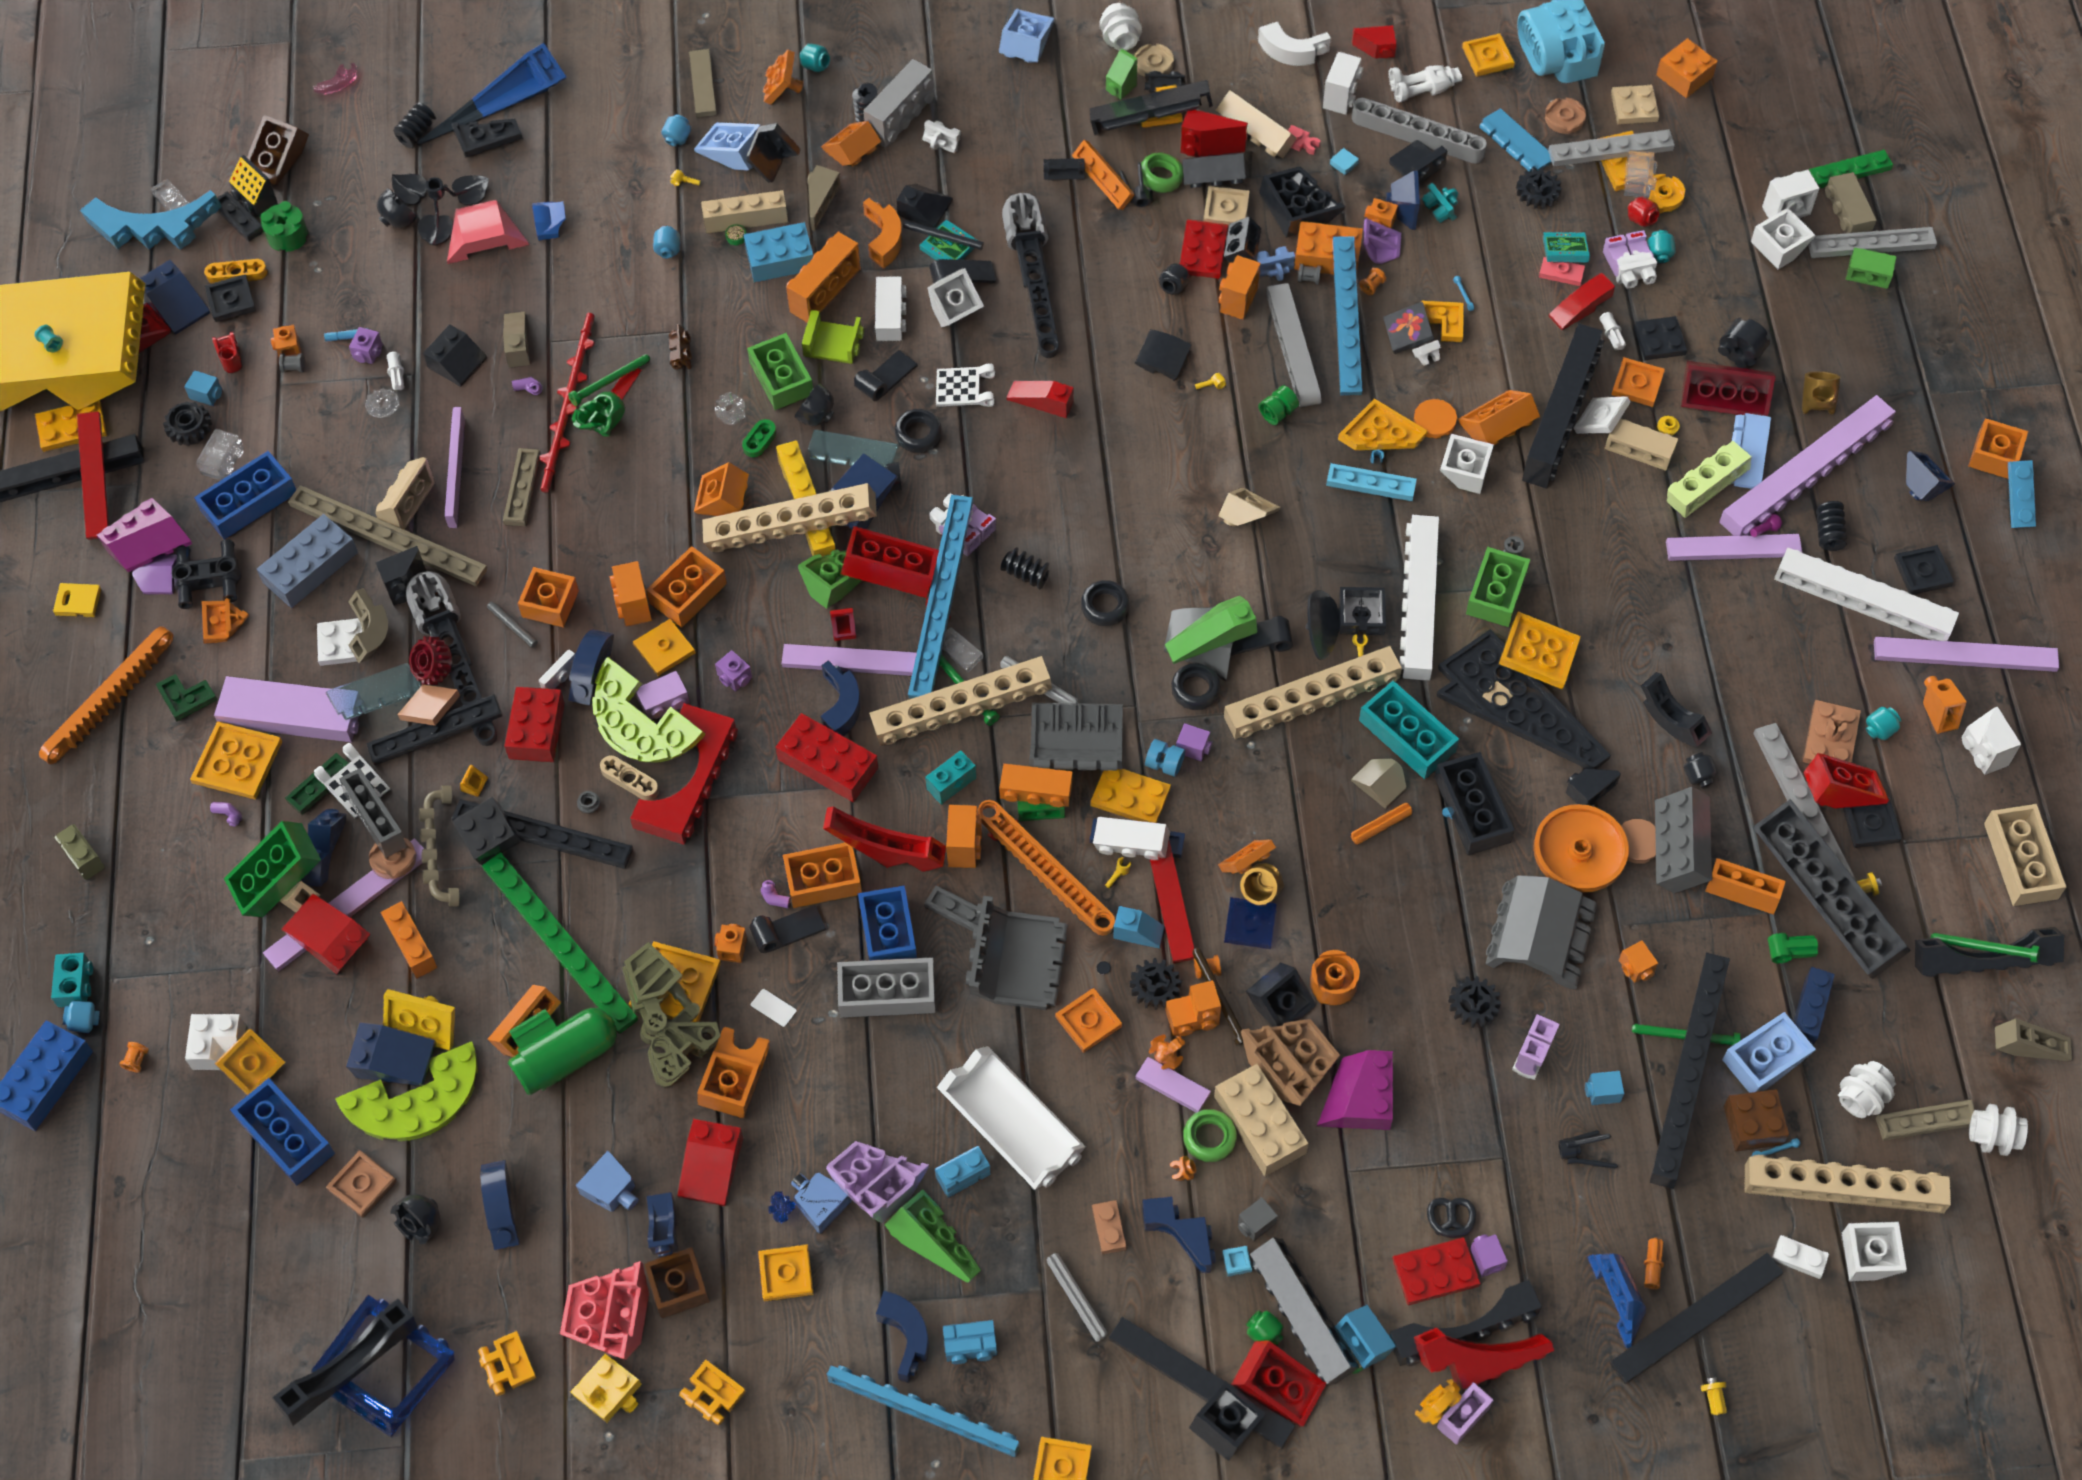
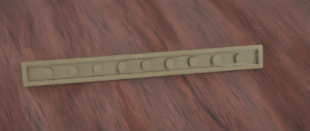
M301 485L288 501L289 505L316 518L325 514L341 529L397 553L417 546L425 565L477 587L488 570L485 564Z

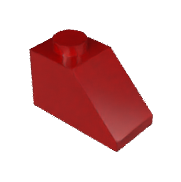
M1393 25L1353 28L1352 45L1374 59L1395 57L1396 38Z

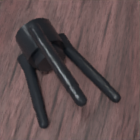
M1138 162L1139 186L1135 188L1133 192L1135 195L1130 202L1134 203L1137 207H1146L1153 201V190L1147 189L1144 186L1142 165ZM1119 171L1121 179L1130 188L1123 171Z
M1596 1130L1558 1140L1560 1158L1567 1159L1568 1164L1578 1163L1618 1168V1165L1614 1163L1576 1158L1577 1155H1581L1580 1145L1610 1139V1134L1599 1135L1600 1132Z

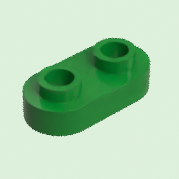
M763 419L754 425L742 442L745 455L748 457H758L765 451L776 436L775 424L771 420Z

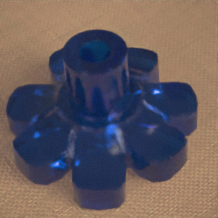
M776 1191L770 1198V1202L773 1205L768 1206L769 1214H774L773 1219L776 1222L784 1223L788 1221V1215L795 1209V1203L790 1201L789 1196H783L782 1191Z

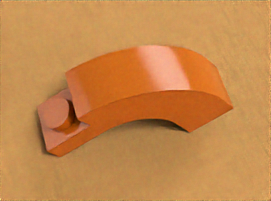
M868 198L863 202L864 215L882 230L881 234L868 244L869 257L884 269L894 261L902 246L901 222L897 212L890 204L883 209L881 204L875 203Z

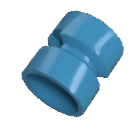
M1154 739L1148 750L1145 766L1154 770L1161 768L1163 773L1176 777L1182 766L1186 750L1175 745L1168 747V743ZM1163 753L1166 754L1164 761L1161 760Z

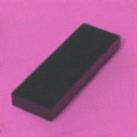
M228 191L217 197L222 206L217 212L248 242L264 232L261 223Z

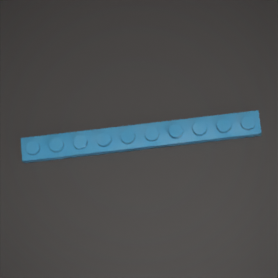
M951 495L908 691L910 699L931 693L934 689L972 512L973 497Z

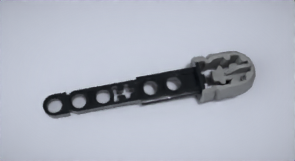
M1018 193L1006 200L1002 210L1007 243L1011 250H1017L1023 285L1028 290L1035 332L1038 337L1039 352L1045 358H1053L1058 353L1059 343L1057 334H1055V323L1047 285L1050 283L1042 248L1048 241L1044 213L1040 201L1035 196L1028 193ZM1031 224L1036 227V231L1016 233V225L1021 230H1029ZM1028 256H1035L1037 261L1028 262L1026 258ZM1032 273H1037L1041 277L1038 280H1033L1029 276ZM1036 292H1040L1041 301H1038ZM1039 308H1044L1048 313L1046 315H1039L1036 311ZM1048 326L1051 328V331L1043 333L1040 331V328ZM1045 344H1052L1055 348L1052 351H1047L1043 346Z
M426 571L415 575L407 584L406 598L412 615L416 619L418 630L422 634L439 637L440 640L446 637L454 638L453 643L448 647L451 656L459 655L461 656V661L458 664H451L449 674L460 694L459 697L462 705L464 706L483 699L469 667L472 665L471 659L456 625L461 619V613L456 605L449 584L436 572ZM438 592L440 597H436L435 593ZM421 598H424V603L421 602ZM442 600L447 610L426 618L423 612L424 608L429 609L430 612L440 609L439 604ZM461 675L465 676L468 686L464 687L460 680ZM468 693H476L475 700L471 702L465 700V696ZM492 721L472 728L478 742L483 746H490L497 740V732ZM484 730L492 731V735L488 739L480 738V734Z

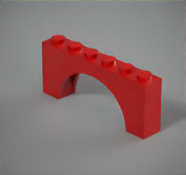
M685 703L680 710V714L706 733L695 745L699 751V762L696 772L682 790L668 798L661 800L639 799L630 817L633 829L683 845L687 837L690 838L693 834V824L696 818H700L703 811L702 804L705 799L709 798L713 780L718 779L721 771L720 765L723 760L727 759L729 745L731 741H735L738 734L733 718Z

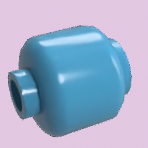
M675 114L667 118L661 133L665 138V142L675 147L676 145L685 144L691 132V126L688 119Z
M663 226L655 231L653 236L654 252L663 258H671L677 255L680 251L681 241L679 232L670 226Z
M72 1001L69 1006L64 1008L63 1025H66L67 1030L71 1032L89 1033L93 1025H98L100 1011H95V1005L92 1002Z

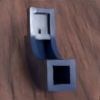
M592 629L583 637L575 654L569 680H571L568 701L592 705V697H594L596 686L595 680L600 666L606 657L611 656L614 639L613 633Z
M828 660L822 664L823 676L840 696L837 703L820 716L821 723L834 732L845 736L853 728L859 717L861 706L859 688L850 670L844 674L838 665L834 666Z
M506 1160L483 1164L480 1170L482 1197L488 1230H490L494 1250L519 1245L511 1205V1182Z
M883 1291L876 1311L877 1322L899 1329L906 1337L907 1346L898 1370V1378L900 1381L909 1383L910 1377H915L918 1370L919 1362L916 1360L927 1361L929 1342L926 1325L919 1311L908 1300L894 1293Z

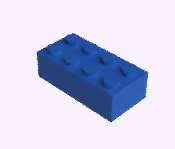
M267 451L198 494L194 499L201 513L225 540L292 497L296 487L288 473L272 454Z
M46 1020L0 1082V1113L36 1131L93 1053L86 1041Z
M270 1078L230 1109L237 1121L296 1186L335 1154L326 1139Z

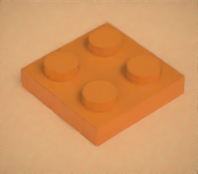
M1623 357L1611 395L1628 397L1630 401L1653 407L1665 369Z
M1254 840L1219 863L1218 866L1222 872H1231L1232 874L1237 872L1240 874L1245 873L1252 868L1251 864L1258 860L1260 862L1271 855L1270 851L1275 849L1276 846L1272 840Z
M1094 988L1055 1013V1018L1083 1053L1122 1027V1022Z

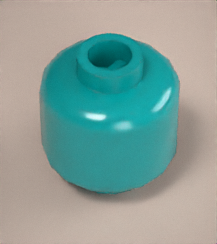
M807 44L800 53V60L803 68L822 72L830 64V55L823 46Z
M1660 230L1653 232L1652 236L1648 238L1647 245L1657 263H1666L1669 261V258L1676 254L1674 236L1669 234L1668 231Z
M1879 707L1866 718L1868 726L1866 731L1873 739L1879 738L1885 741L1900 729L1901 718L1893 708Z

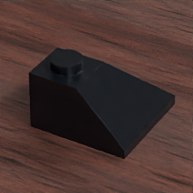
M919 184L905 185L896 199L897 214L915 223L935 228L950 206L953 198Z

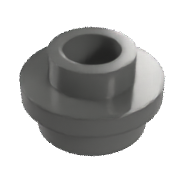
M585 791L578 797L577 806L583 813H593L600 807V798L592 791ZM588 801L593 802L590 805H585Z

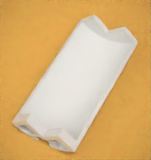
M988 1046L975 1049L964 1066L950 1070L937 1087L1034 1189H1038L1043 1185L1046 1188L1049 1187L1056 1180V1176L1069 1165L1074 1166L1082 1157L1080 1153L1086 1146Z

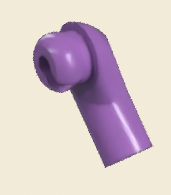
M532 377L512 381L514 391L525 389L533 395H538L542 392V385Z
M213 802L210 806L212 813L227 815V823L230 826H238L239 821L242 820V814L231 803Z
M764 881L761 887V894L766 903L789 908L791 898L778 895L773 881Z

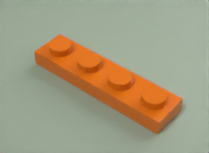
M1083 140L1072 156L1074 159L1084 158L1087 174L1118 209L1123 210L1135 194L1092 144L1087 140Z

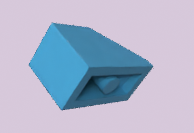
M1119 906L1114 924L1113 939L1160 948L1165 926L1141 910Z

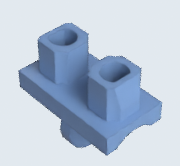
M1286 246L1276 249V256L1269 257L1266 251L1258 252L1257 262L1261 263L1260 277L1266 275L1269 277L1276 276L1277 280L1281 281L1283 280V274L1289 273V270L1294 269V251L1289 252Z

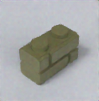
M75 824L70 825L54 837L84 880H88L105 868L100 858Z

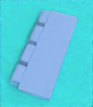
M1748 413L1736 415L1732 441L1752 457L1750 470L1732 482L1734 486L1753 489L1762 482L1771 417Z

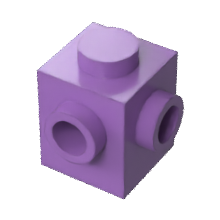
M359 327L349 345V349L353 359L356 361L373 364L376 357H379L383 343L379 332Z
M732 650L715 663L717 675L722 684L726 687L730 686L734 691L746 686L752 678L750 666Z

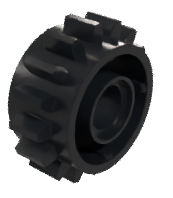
M196 402L177 404L172 409H169L168 414L164 416L166 422H163L164 431L173 443L177 441L179 445L190 446L199 443L206 438L208 432H211L209 427L212 425L211 416L203 405L198 406Z

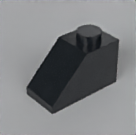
M1584 769L1579 774L1574 773L1568 779L1565 793L1577 804L1592 806L1618 784L1621 773L1616 770Z

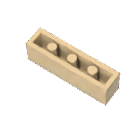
M1229 90L1216 109L1223 117L1248 122L1247 134L1251 136L1250 141L1259 147L1261 144L1266 146L1265 151L1274 158L1278 155L1283 159L1297 139L1292 133L1231 90Z
M783 190L701 202L706 234L726 231L729 226L734 224L749 228L788 222Z

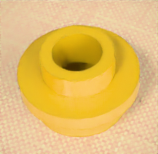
M1672 416L1660 418L1657 424L1660 433L1671 436L1678 432L1680 426L1678 420Z

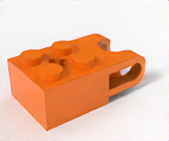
M723 1027L720 1034L721 1037L718 1039L697 1092L698 1105L744 1119L769 1051V1039L759 1037L753 1047L747 1050L739 1049L734 1045V1029Z

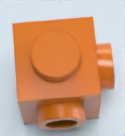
M1374 198L1372 205L1367 206L1364 217L1392 229L1396 220L1398 205Z
M294 325L273 329L274 338H271L273 350H277L279 356L280 354L297 356L301 353L299 337Z
M738 924L721 926L720 933H716L714 942L715 947H717L716 952L719 960L742 963L747 941L745 928Z
M1643 940L1622 950L1619 958L1624 974L1630 977L1634 983L1641 979L1647 981L1655 975L1658 962Z

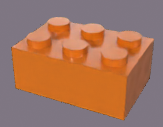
M1301 221L1294 270H1299L1300 263H1303L1304 266L1317 267L1319 265L1321 266L1320 273L1334 275L1333 237L1354 236L1357 277L1363 229Z
M691 546L646 589L649 604L682 628L727 584L724 569Z
M845 842L783 855L793 908L847 898L862 893L854 850L852 846Z

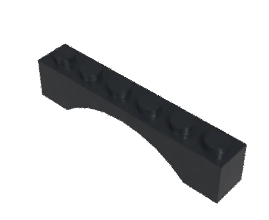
M2056 927L2032 929L2022 938L2010 944L2031 949L2033 945L2040 946L2038 963L2031 962L2030 958L1990 951L1959 949L1939 938L1915 940V967L1922 975L1934 977L1939 973L1956 975L1960 974L1961 971L2007 970L2008 967L2015 966L2030 968L2032 965L2037 964L2052 966L2055 963L2064 962V934Z
M1526 1280L1506 1288L1500 1300L1481 1318L1462 1326L1438 1329L1444 1335L1468 1342L1475 1338L1483 1340L1491 1336L1493 1331L1500 1329L1501 1332L1513 1328L1517 1322L1523 1321L1528 1323L1535 1320L1542 1306L1530 1280ZM1411 1323L1390 1331L1389 1336L1396 1345L1393 1351L1400 1366L1407 1364L1410 1367L1421 1362L1414 1337L1434 1329V1327Z
M396 1299L377 1314L366 1330L340 1355L318 1370L292 1381L272 1398L277 1408L292 1426L296 1425L418 1328L414 1316L399 1299Z

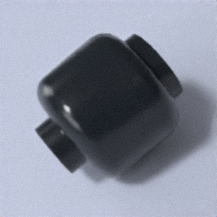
M1176 263L1170 264L1159 277L1161 288L1166 293L1172 295L1182 292L1190 281L1187 269Z
M1700 752L1686 759L1687 763H1685L1683 769L1690 784H1700L1701 788L1714 783L1712 778L1716 777L1718 770L1710 755H1704L1703 752Z

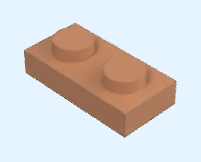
M1116 1200L1092 1205L1102 1255L1126 1250Z

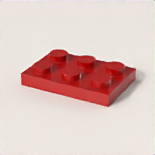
M1187 219L1179 264L1187 269L1189 275L1220 279L1228 229L1227 224Z
M1464 1237L1395 1255L1392 1258L1408 1306L1480 1286V1281Z

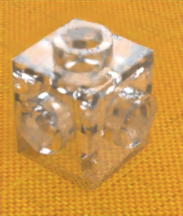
M728 392L720 395V399L715 400L717 405L714 407L716 417L725 424L733 425L739 423L740 419L746 418L744 411L747 409L743 398ZM732 405L731 410H725V406Z

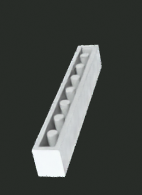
M1412 515L1411 523L1406 525V536H1410L1409 542L1405 544V555H1409V560H1405L1404 574H1408V579H1404L1403 593H1407V598H1403L1402 612H1406V618L1402 617L1401 631H1405V637H1401L1400 650H1404V656H1400L1399 660L1404 679L1430 681L1439 517Z
M1787 548L1774 579L1930 640L1948 641L1959 614L1948 607H1942L1927 599H1921L1906 591L1895 589L1885 583L1869 579L1862 574L1853 573L1841 566L1832 565L1820 558H1814L1803 554L1799 550Z

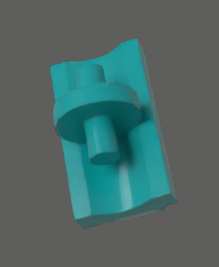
M1433 183L1428 186L1429 192L1421 198L1424 205L1430 209L1438 203L1440 207L1432 213L1439 223L1447 218H1450L1452 221L1455 220L1457 216L1453 212L1454 208L1450 203L1453 206L1458 204L1456 198L1459 192L1455 188L1448 190L1445 187L1442 189L1444 194L1442 195Z

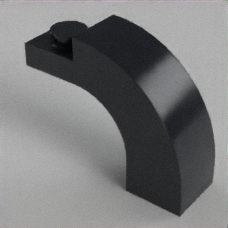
M1655 672L1641 685L1647 698L1643 702L1653 719L1674 738L1688 745L1698 747L1712 734L1704 715L1693 713L1676 701L1662 673Z

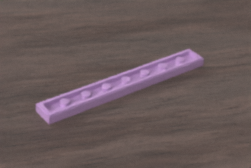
M1875 637L1874 639L1875 660L2057 672L2059 669L2057 648Z
M415 838L410 841L417 855L415 865L411 871L422 864L421 853L422 849H424ZM372 870L328 904L348 917H352L404 876L396 879H385L377 876ZM285 935L265 950L263 954L279 972L307 950L290 936Z

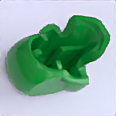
M603 392L592 401L582 404L579 409H575L572 422L578 429L593 430L604 437H609L611 430L624 415L626 406L615 393Z

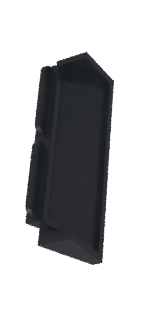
M1208 80L1089 108L1090 122L1094 135H1098L1096 122H1101L1102 129L1112 130L1145 122L1148 118L1170 116L1199 108V106H1202L1201 97L1207 96L1209 107H1213Z

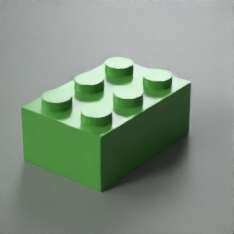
M787 333L747 348L750 365L774 410L807 398L810 395V392L813 390L812 379Z
M1487 547L1468 601L1466 615L1509 627L1527 575L1530 559Z

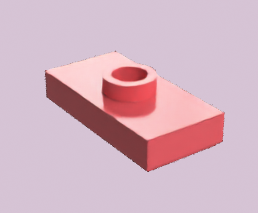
M1544 257L1539 278L1580 286L1585 265L1570 262H1547L1546 257Z

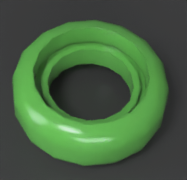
M1153 153L1145 157L1141 163L1144 184L1155 192H1172L1178 189L1183 182V166L1175 157L1169 154ZM1151 168H1166L1172 172L1173 176L1169 179L1159 178L1152 174Z
M1206 1109L1194 1113L1187 1121L1183 1130L1184 1144L1188 1152L1203 1162H1218L1225 1159L1233 1151L1237 1141L1236 1128L1232 1120L1225 1113L1215 1109ZM1205 1124L1217 1125L1224 1133V1140L1217 1147H1204L1196 1139L1197 1130Z

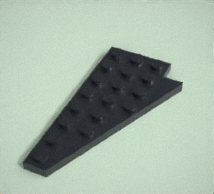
M1491 629L1439 664L1438 669L1450 683L1437 691L1436 696L1583 768L1597 769L1610 759L1611 755L1539 680L1499 664L1505 644ZM1496 681L1506 687L1509 693L1513 695L1509 699L1506 693L1496 692L1492 695L1491 703L1482 696L1484 693L1491 692L1494 689ZM1503 695L1507 699V703L1505 705H1497L1494 702V697Z

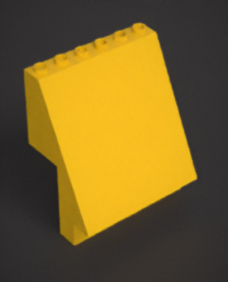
M131 272L0 285V412L44 389H48L75 409L80 410L135 383L146 283ZM49 325L52 327L53 333L62 338L63 345L58 351L53 353L46 351L44 344L35 339L34 333L38 327Z

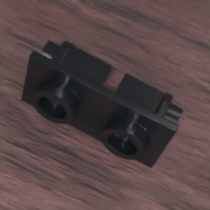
M1150 71L1145 73V81H1149L1145 82V90L1156 92V88L1163 87V85L1183 86L1185 83L1181 82H1185V75H1182L1181 72L1161 74L1160 71Z
M1084 158L1043 159L1044 180L1085 179Z

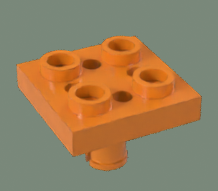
M788 49L777 58L773 66H769L767 69V83L763 89L765 93L764 102L771 105L786 88L796 93L801 91L804 82L792 77L795 52Z

